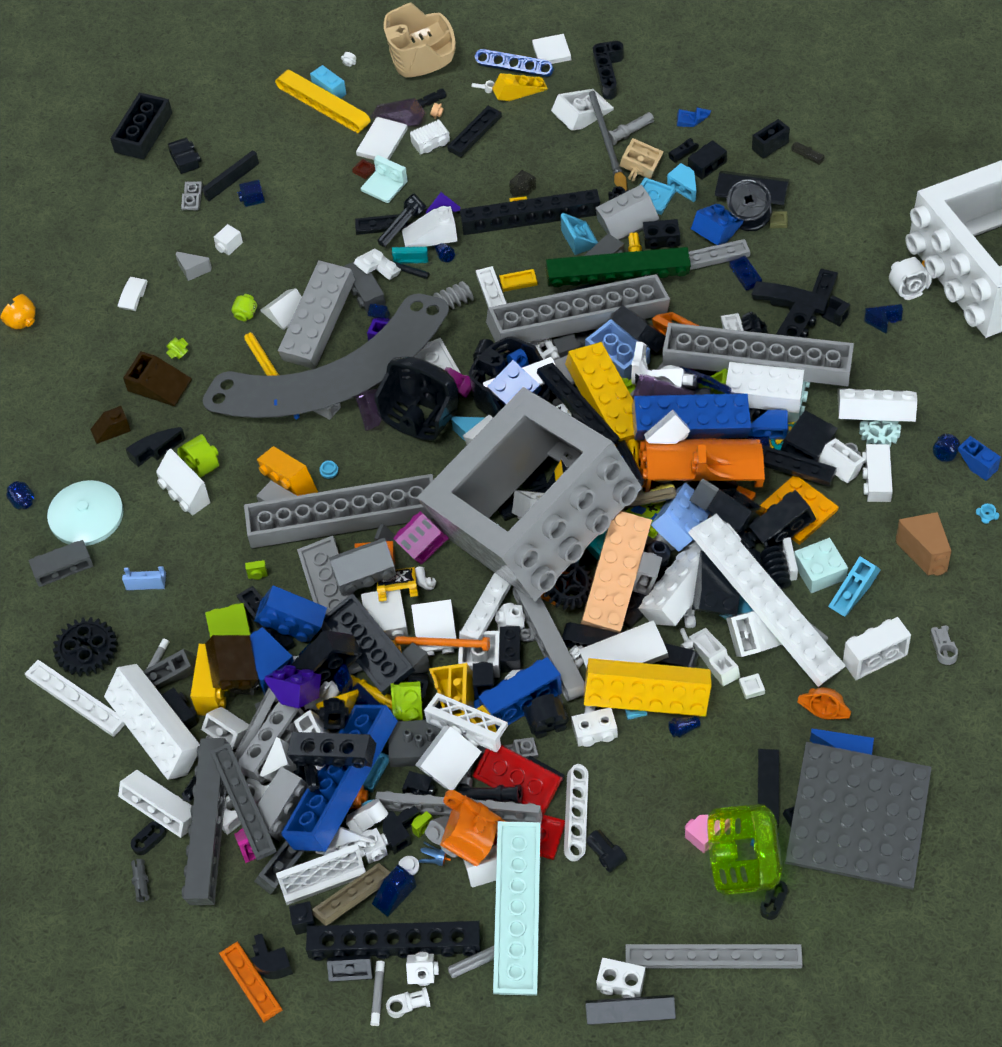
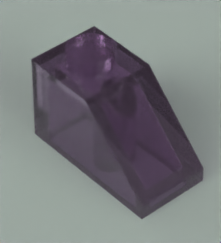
M378 389L367 390L355 396L366 431L379 426L382 420L378 414L374 398Z

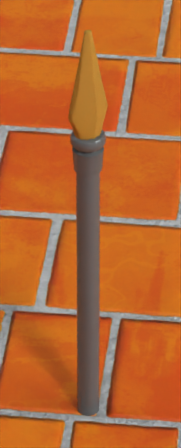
M590 91L589 97L612 164L614 183L616 186L623 187L626 191V177L623 175V171L617 161L595 91Z

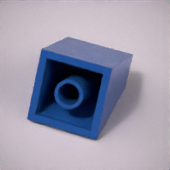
M261 627L250 635L257 674L265 695L269 688L265 682V676L283 668L285 665H291L294 659L282 645Z

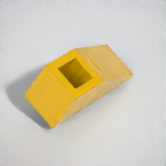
M502 73L499 74L492 88L498 100L512 101L548 90L543 78Z

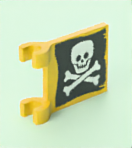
M415 567L395 570L396 576L387 581L377 582L379 602L387 601V591L409 588L410 597L418 596Z

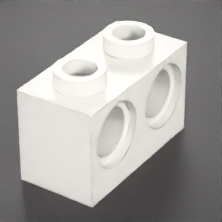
M602 958L596 982L597 990H600L605 995H613V993L622 995L623 998L640 997L645 979V967ZM609 975L615 977L613 981H607L604 978ZM629 980H634L637 982V984L634 986H629L626 984V982Z

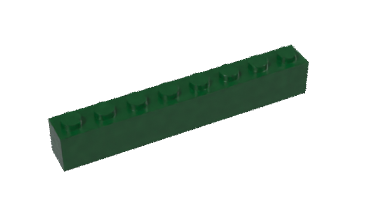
M688 247L546 259L545 271L548 287H561L563 285L577 286L579 284H596L598 282L612 283L655 274L660 278L668 276L681 277L689 274L691 263Z

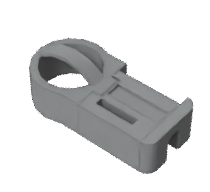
M941 626V629L933 627L931 628L930 636L938 661L945 665L954 664L958 657V649L949 638V627ZM947 651L954 653V656L948 657Z

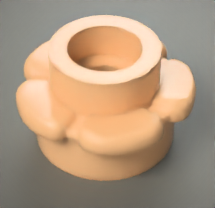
M434 103L430 115L434 119L437 116L441 117L444 108L441 107V103Z

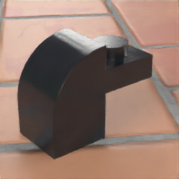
M415 806L410 809H404L398 816L392 810L383 821V833L394 855L412 844L410 834L406 829L411 827L413 820L420 815Z
M263 934L255 935L256 944L252 945L255 957L251 959L257 972L267 979H279L293 974L285 947L268 952Z

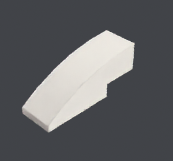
M707 628L689 636V639L693 641L695 650L722 686L740 678L738 665L727 655L726 648Z

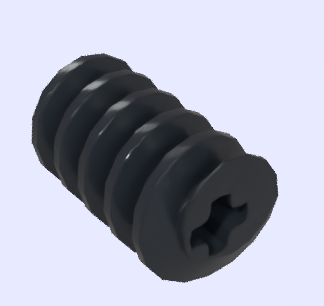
M780 546L767 547L760 554L763 569L780 589H785L792 584V581L789 579V568L786 566V555L782 552L783 548Z

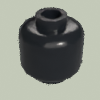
M661 541L649 543L645 552L654 553L662 557L659 570L664 569L669 563L670 547Z

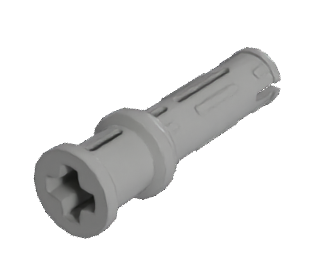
M648 112L626 125L621 124L617 129L608 131L612 145H616L621 139H627L629 134L654 122L653 115Z

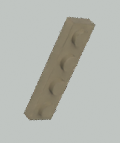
M380 863L376 864L312 909L313 915L327 926L393 879L392 873Z

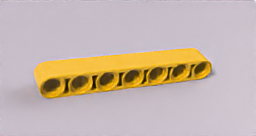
M286 70L275 80L279 89L317 111L319 110V112L331 117V119L343 124L352 131H356V133H360L371 122L365 112L291 70Z

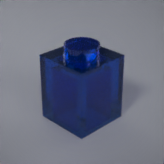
M259 180L239 184L241 190L238 192L239 200L244 202L245 207L265 203Z

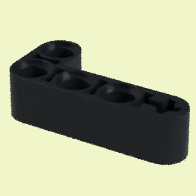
M620 41L598 43L593 46V63L602 96L607 100L614 99L617 96V82L612 63L621 62L624 58V45Z

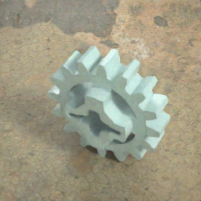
M863 420L860 422L859 434L862 435V440L867 439L866 444H887L891 447V442L896 443L897 438L900 437L901 425L898 424L899 421Z

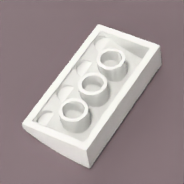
M654 620L579 649L586 669L588 658L653 664L669 657Z

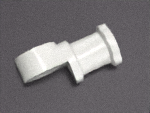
M426 987L422 988L421 991L413 993L404 992L403 994L392 996L386 1003L387 1012L393 1018H399L405 1013L411 1012L414 1008L430 1007ZM399 1002L403 1007L399 1012H393L390 1009L392 1003Z

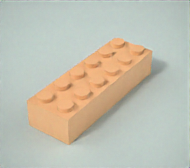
M620 511L611 521L605 535L581 625L617 633L621 632L650 529L651 519Z

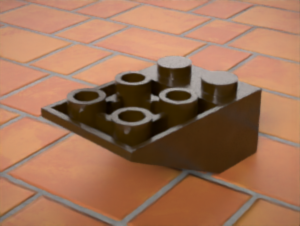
M140 351L123 377L127 391L174 407L192 380L191 377L159 357Z

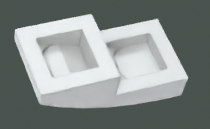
M130 277L123 289L118 307L136 311L139 299L143 297L148 281Z

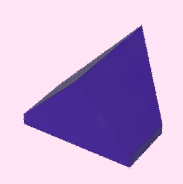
M441 192L427 209L426 214L441 206H451L452 212H459L461 208Z

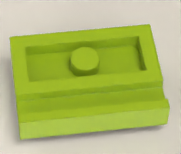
M420 681L404 682L399 685L391 683L392 711L395 718L402 721L423 720Z

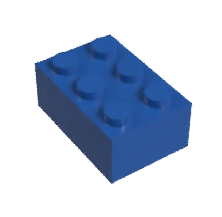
M272 586L260 601L254 621L260 623L263 627H270L278 630L281 634L295 637L298 641L310 642L322 627L327 607Z

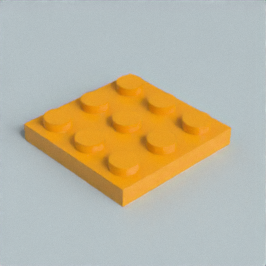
M793 475L760 506L765 508L763 512L765 514L771 505L778 504L787 493L796 490L810 506L816 518L814 522L791 538L800 545L834 515L839 507L803 479Z

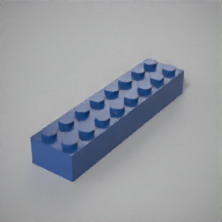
M354 705L348 719L345 721V729H341L339 733L370 734L377 743L372 763L373 767L398 721L387 705ZM325 765L320 770H317L319 789L315 790V792H310V789H306L281 833L293 850L326 852L372 767L355 768L353 766H344L340 768L333 765Z

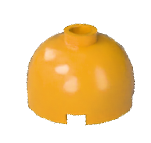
M20 294L12 299L15 302L11 306L7 304L0 316L3 323L16 330L23 329L26 326L30 327L35 321L36 313L34 303L24 294Z

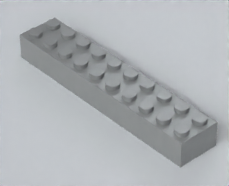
M657 274L488 307L486 323L495 342L507 337L517 338L525 342H533L600 328L613 318L621 305H624L644 319L655 317L658 314L668 312L670 298ZM508 344L502 345L498 347V349L507 346Z
M668 323L663 347V365L718 372L725 368L728 370L729 362L804 370L803 381L848 386L854 343Z
M421 475L245 504L246 528L250 547L257 548L378 528L381 523L385 526L409 523L411 518L420 511L430 519H433L417 499L418 495L433 481V475Z

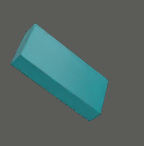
M392 247V256L395 262L401 264L428 262L427 247Z

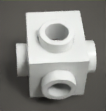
M506 603L501 606L495 614L498 631H500V627L520 626V630L525 627V614L523 613L522 605Z
M377 828L373 830H366L361 834L375 840V844L360 850L361 857L365 856L368 864L388 855L386 850L388 841L384 833L379 834Z
M419 952L415 955L407 956L408 984L426 986L434 983L435 975H439L438 961L434 962V954Z

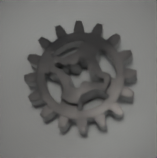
M751 311L742 315L741 320L743 323L741 324L744 331L769 334L766 323L757 317L756 313L754 314Z

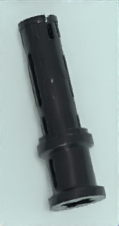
M499 785L496 788L460 787L458 791L469 798L482 801H515L516 803H521L523 797L521 785H516L515 787Z

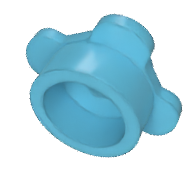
M984 504L981 508L976 509V514L981 517V521L985 524L999 518V513L996 512V508L992 504Z

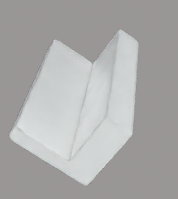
M497 845L491 848L488 855L478 866H474L463 859L471 887L496 881Z

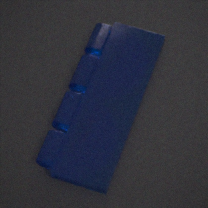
M680 366L687 374L694 375L697 378V383L726 394L731 393L732 389L728 385L722 384L708 375Z

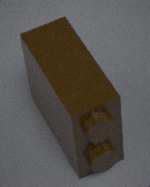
M212 635L205 643L213 688H221L222 690L239 688L246 690L251 688L258 680L250 635Z

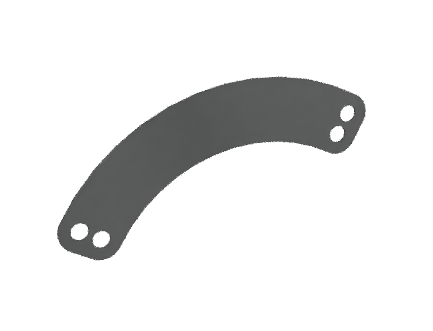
M410 295L402 302L395 315L385 327L372 339L347 356L316 369L275 376L248 375L233 371L223 372L212 381L203 397V405L208 411L239 417L264 418L303 414L346 401L381 383L386 374L388 363L394 357H414L434 336L449 312L448 303L442 298L430 295ZM414 302H421L423 304V308L419 311H412L410 306ZM430 306L439 307V312L435 315H428L426 310ZM225 380H232L234 382L233 386L227 390L221 388V383ZM217 394H224L225 400L222 403L216 404L212 401L213 397ZM277 399V405L274 406V400Z

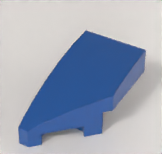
M697 108L695 112L679 109L677 113V126L694 127L710 115L711 110Z

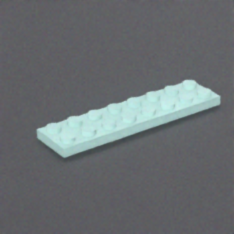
M498 821L493 994L537 996L540 871L539 822Z

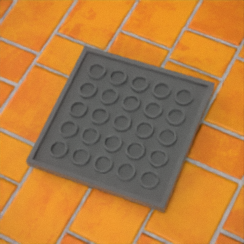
M806 742L785 864L913 890L932 767Z

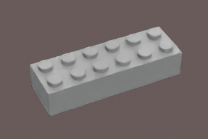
M318 260L278 349L283 361L312 369L316 368L355 281L350 268Z

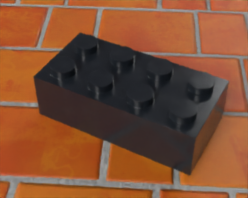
M139 92L110 138L114 153L144 160L172 115L169 99Z

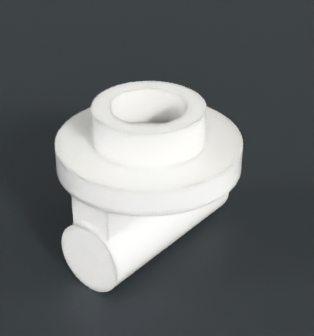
M575 645L569 650L577 669L584 663L579 649L584 648L582 645L578 647Z
M326 681L320 687V697L325 700L336 697L340 693L341 687L333 681L329 683Z

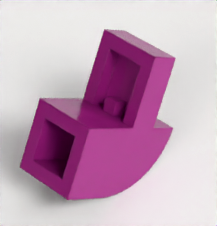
M446 367L445 371L456 381L458 394L466 398L472 388L469 376L462 375L454 369Z

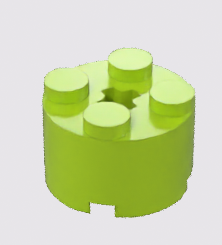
M202 434L177 449L178 456L184 460L199 478L219 466L216 457L218 455L217 449L213 445L210 446Z

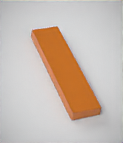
M238 941L219 953L263 1022H266L282 1011V1008Z

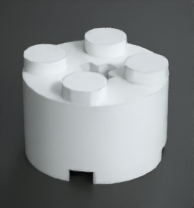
M916 257L895 262L891 266L889 282L905 300L917 298L923 294L922 291L925 288H929L932 280L931 275Z

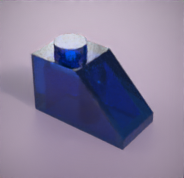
M398 864L383 880L372 905L389 917L416 888L414 876Z

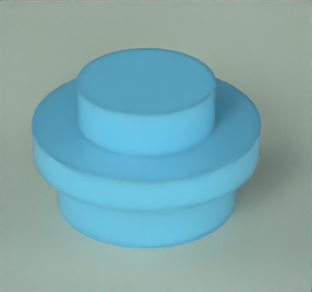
M333 461L323 462L320 467L321 476L327 479L335 477L338 474L337 464Z

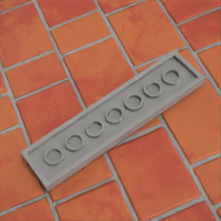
M333 535L297 549L312 600L317 604L327 607L326 614L351 595H341L333 575L329 557L339 554ZM323 621L321 627L322 632L324 630L332 631L329 628V626L325 623V621ZM355 661L338 679H341L346 672L354 674L363 669Z

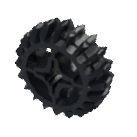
M579 560L571 563L564 571L569 573L561 574L557 578L554 587L545 592L544 597H550L549 603L556 602V608L559 605H562L563 610H566L568 606L571 610H574L575 606L580 608L588 600L593 581L592 577H588L591 571H585L586 564L581 567ZM568 579H570V580H569V585H568V587L565 589V587H566V582L568 581ZM571 593V594H574V595H575V593H576V594H578V595H576V596H567L566 594Z

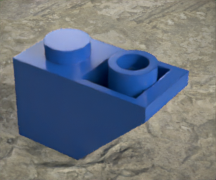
M970 436L958 447V451L969 469L985 481L998 470L1001 456Z

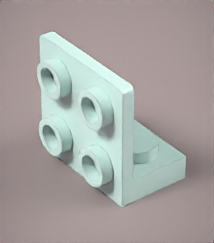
M377 155L374 158L376 171L361 187V191L389 203L408 182L406 167Z

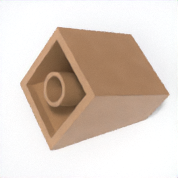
M938 512L899 519L896 543L927 575H942L947 572L951 548Z

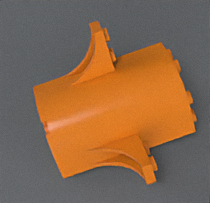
M646 439L640 441L639 461L644 478L642 488H645V493L650 490L651 480L701 481L703 478L706 481H754L755 487L763 486L765 480L764 458L760 439H685L676 444L648 443Z

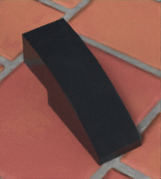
M181 427L171 428L142 438L127 447L126 452L129 459L139 467L152 456L159 460L169 449L175 448L186 438Z

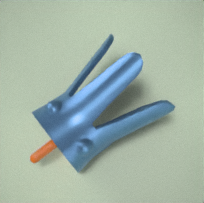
M424 841L426 845L433 849L424 847L421 848V852L435 859H420L419 863H435L443 866L445 860L451 861L450 858H446V853L442 849H437Z

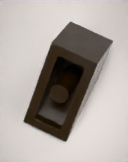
M122 406L103 412L90 429L96 444L131 431Z

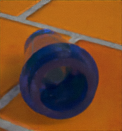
M446 243L433 245L442 262L448 263L454 259L455 253L451 246Z
M698 716L673 718L668 723L669 731L673 737L680 738L695 728L700 727V720Z

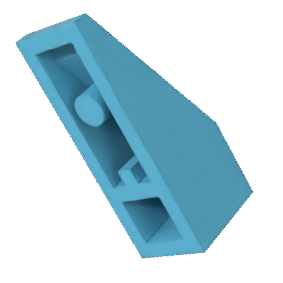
M859 557L828 607L846 617L871 587L881 569L864 558Z

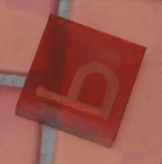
M362 159L352 171L354 174L367 179L375 171V165Z

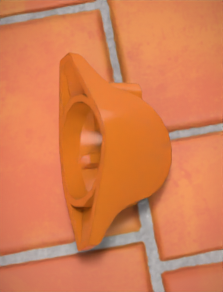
M825 687L811 688L809 693L799 695L797 702L817 717L823 719L850 718L851 710L845 705L841 694L833 689Z

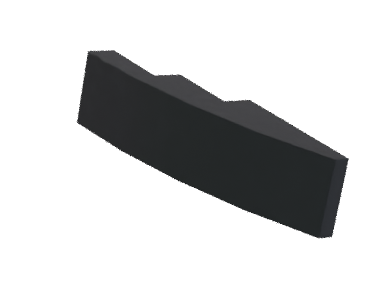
M756 281L751 294L754 300H769L773 306H788L789 311L797 301L815 308V313L824 314L829 302V298L811 291L768 282Z
M251 586L236 596L240 603H244L246 612L257 628L260 629L263 626L254 620L263 597L254 586ZM263 627L287 651L295 647L294 641L288 634L284 635L273 628Z

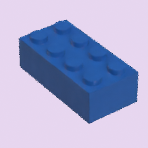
M548 657L543 660H537L531 667L520 670L512 678L501 681L498 686L491 690L484 691L479 696L480 706L483 705L490 715L506 721L510 725L525 716L523 707L526 704L527 707L532 705L531 701L547 694H553L554 697L561 695V674ZM495 724V726H496V731H497L500 726H498V725Z

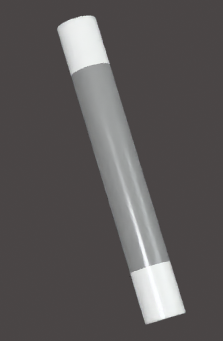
M162 639L147 668L161 660L170 643L167 639Z
M376 961L371 1026H379L384 961Z

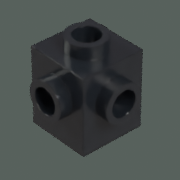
M339 698L323 700V707H319V720H323L324 729H345V719H348L349 711L348 707L344 705V700Z

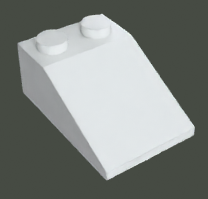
M594 89L558 94L551 111L559 120L567 125L568 129L573 131L585 128L597 120L589 97V92L595 91ZM595 91L602 115L604 116L614 108Z
M441 206L433 209L404 228L402 234L405 247H427L456 242L457 234L451 206Z

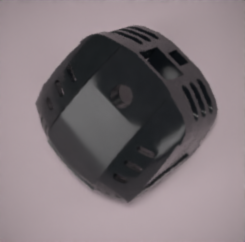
M507 337L489 346L474 361L469 371V378L474 402L478 409L487 415H491L493 418L504 405L497 401L492 391L483 385V382L486 381L485 374L491 376L488 380L496 378L508 365L507 359L504 360V358L518 349H522L525 352L529 365L543 360L535 345L517 338ZM505 344H508L507 346H504V347H502V348L496 350L498 347H500V346H502V345H505ZM546 384L540 385L543 388L537 395L548 402L553 392Z
M409 356L394 357L388 363L386 374L374 396L378 414L385 423L404 434L428 441L435 440L449 420L456 414L459 403L456 381L447 371L428 361ZM397 401L408 408L407 411L402 409L397 404ZM420 405L433 410L426 420L422 409L419 407ZM394 407L396 410L402 413L403 416L401 417L398 414H396L392 410V408ZM388 414L399 420L400 423H396L393 420H391L388 417ZM428 432V433H435V434H434V435H426L425 433Z

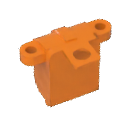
M448 790L445 793L443 802L452 810L440 845L472 865L478 866L492 848L495 835L497 836L498 821H507L490 811L481 802L477 803L455 790Z

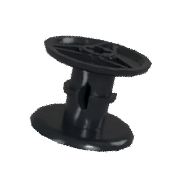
M745 179L735 183L728 192L727 207L731 214L738 219L744 220L739 229L757 231L765 227L770 221L772 206L770 203V192L766 185L754 179Z

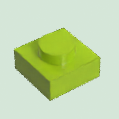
M265 560L245 563L248 579L258 580L268 576Z
M426 811L422 815H418L411 824L412 831L418 838L425 833L430 821L433 820L430 813Z

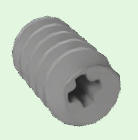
M463 281L459 282V285L454 284L452 288L447 287L446 291L440 290V294L436 292L433 295L434 297L444 299L452 309H455L454 303L460 307L461 300L467 304L468 297L471 301H474L469 286Z

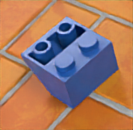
M714 204L696 212L691 230L712 243L720 245L730 240L744 220L735 217L723 205Z

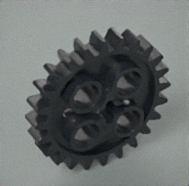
M83 617L80 623L75 619L73 626L68 623V629H61L62 635H56L58 641L53 642L55 646L53 648L54 657L59 667H63L64 672L70 671L71 675H74L76 671L79 677H81L83 672L87 676H89L90 671L97 674V668L104 670L103 664L110 665L109 658H115L113 652H117V637L112 627L108 626L106 622L101 623L99 618L94 622L92 617H90L88 622H86Z

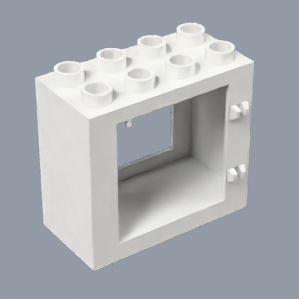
M1001 160L919 190L917 192L915 208L911 209L910 212L912 221L910 234L906 235V245L910 253L913 255L918 254L921 257L931 278L937 277L944 286L948 300L959 304L964 310V317L971 327L977 326L985 338L1002 332V266H998L974 236L1002 226Z

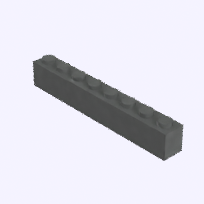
M225 738L201 739L200 746L197 747V757L199 759L198 765L195 767L194 805L191 806L190 810L192 824L188 828L190 842L186 847L188 861L184 867L185 886L182 887V897L189 905H215L226 788L210 750L227 744L228 742Z

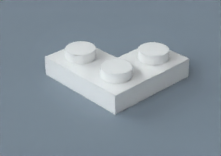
M376 249L357 257L354 261V264L366 274L376 269L389 280L398 276L401 271L394 262L387 259L382 252Z

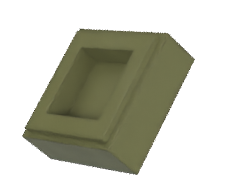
M772 211L769 221L770 228H787V211Z

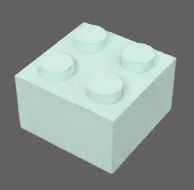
M830 538L794 551L798 572L810 593L827 588L846 579L848 567Z

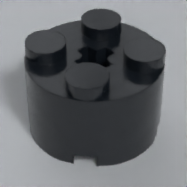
M553 694L543 695L531 701L532 705L527 707V704L523 707L529 729L536 738H543L548 734L547 732L553 730L561 732L567 728L566 724L569 722V716L561 695H558V697H554Z

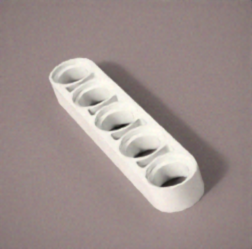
M581 764L574 765L567 773L564 854L570 861H578L586 851L588 771ZM573 771H579L582 774V779L576 778ZM573 789L581 792V798L574 796ZM572 808H577L581 816H575L572 813ZM571 827L578 828L580 836L574 835ZM570 847H577L579 850V855H574L571 852Z

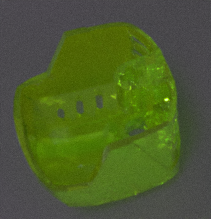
M755 804L716 808L708 814L707 833L712 875L716 890L722 893V895L774 890L780 882L783 866L777 828L778 823L771 809L766 805ZM737 818H740L739 834L735 832V821ZM726 819H730L729 835L725 834ZM716 820L720 821L719 836H716L714 832ZM753 838L756 859L735 861L737 860L738 852L736 843L733 840ZM741 866L745 868L747 882H744L741 877ZM731 867L735 869L737 883L732 882L730 876ZM721 868L725 871L726 884H723L720 878L719 870Z

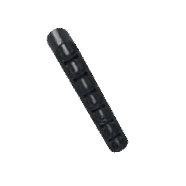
M569 622L565 625L562 639L567 648H572L575 645L577 647L580 645L587 647L620 633ZM664 643L669 657L653 663L695 668L699 655L692 649Z

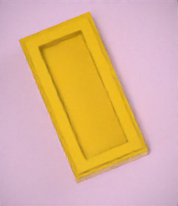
M534 269L499 275L503 292L538 285Z

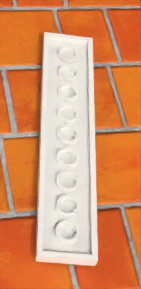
M717 513L688 532L818 687L846 666Z

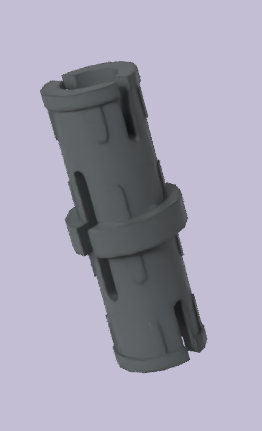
M136 859L137 864H135V860L131 862L133 872L132 884L135 886L136 901L144 902V897L146 901L150 898L147 887L149 878L145 872V861L143 859Z

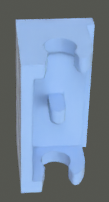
M159 566V571L130 572L129 568H124L126 575H123L122 580L126 590L165 589L166 571L164 567Z

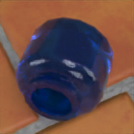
M942 434L933 446V454L941 461H952L959 452L960 442L952 434Z
M16 481L8 486L6 497L15 509H27L33 504L34 493L25 482Z

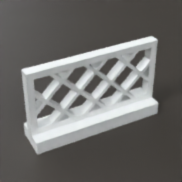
M354 844L280 871L276 875L286 904L290 905L352 882L366 871L358 844Z

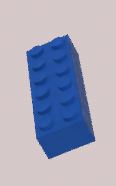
M748 393L634 396L632 403L635 440H644V434L672 410L677 413L690 429L686 439L748 438L751 430Z

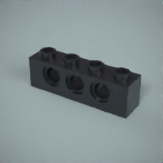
M292 732L287 755L298 766L313 764L319 767L325 765H333L340 768L344 766H353L355 768L372 767L377 743L370 734Z

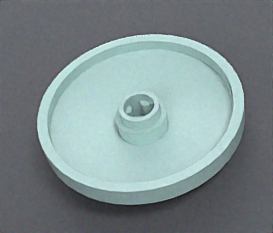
M93 480L81 481L67 486L54 497L48 509L47 519L52 533L60 541L71 544L75 541L83 540L85 545L89 546L105 540L115 532L122 521L123 504L117 491L110 485Z

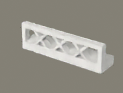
M436 693L424 710L427 723L441 729L445 725L450 727L454 725L463 732L461 735L465 739L471 738L478 745L494 752H498L500 749V737L508 727V722L439 693ZM438 701L447 704V707L441 709L435 706ZM460 709L465 713L461 716H455L452 714V711ZM479 717L483 722L474 724L469 719ZM496 724L500 727L495 733L488 730L487 726Z

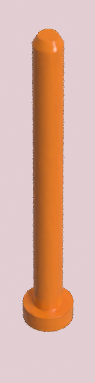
M395 637L396 644L410 645L413 642L416 645L482 648L483 651H489L490 649L489 637H483L482 640Z

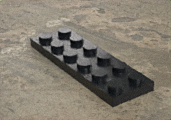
M353 593L325 615L324 621L333 632L354 635L362 652V655L356 662L384 696L391 691V683L399 685L416 671Z

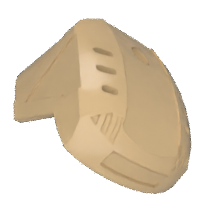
M411 2L386 14L384 31L394 66L400 75L406 78L425 75L445 67L452 61L456 49L455 36L451 24L441 13L425 15Z

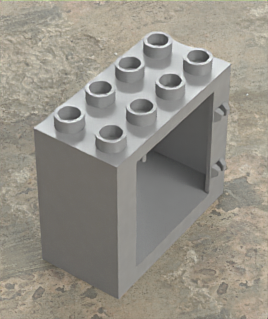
M522 387L418 495L417 499L454 544L536 602L544 592H548L554 587L557 578L571 563L577 562L582 557L585 548L598 535L604 533L609 528L611 521L625 506L634 502L642 486L611 440L525 387ZM548 456L557 462H560L562 459L568 469L508 532L489 519Z

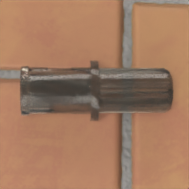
M798 142L793 143L791 147L793 152L803 156L805 160L809 159L818 165L824 161L825 155L813 150L812 147H806Z

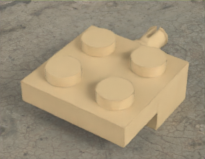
M632 138L619 166L631 171L628 177L629 180L632 178V181H635L637 174L651 179L664 151Z

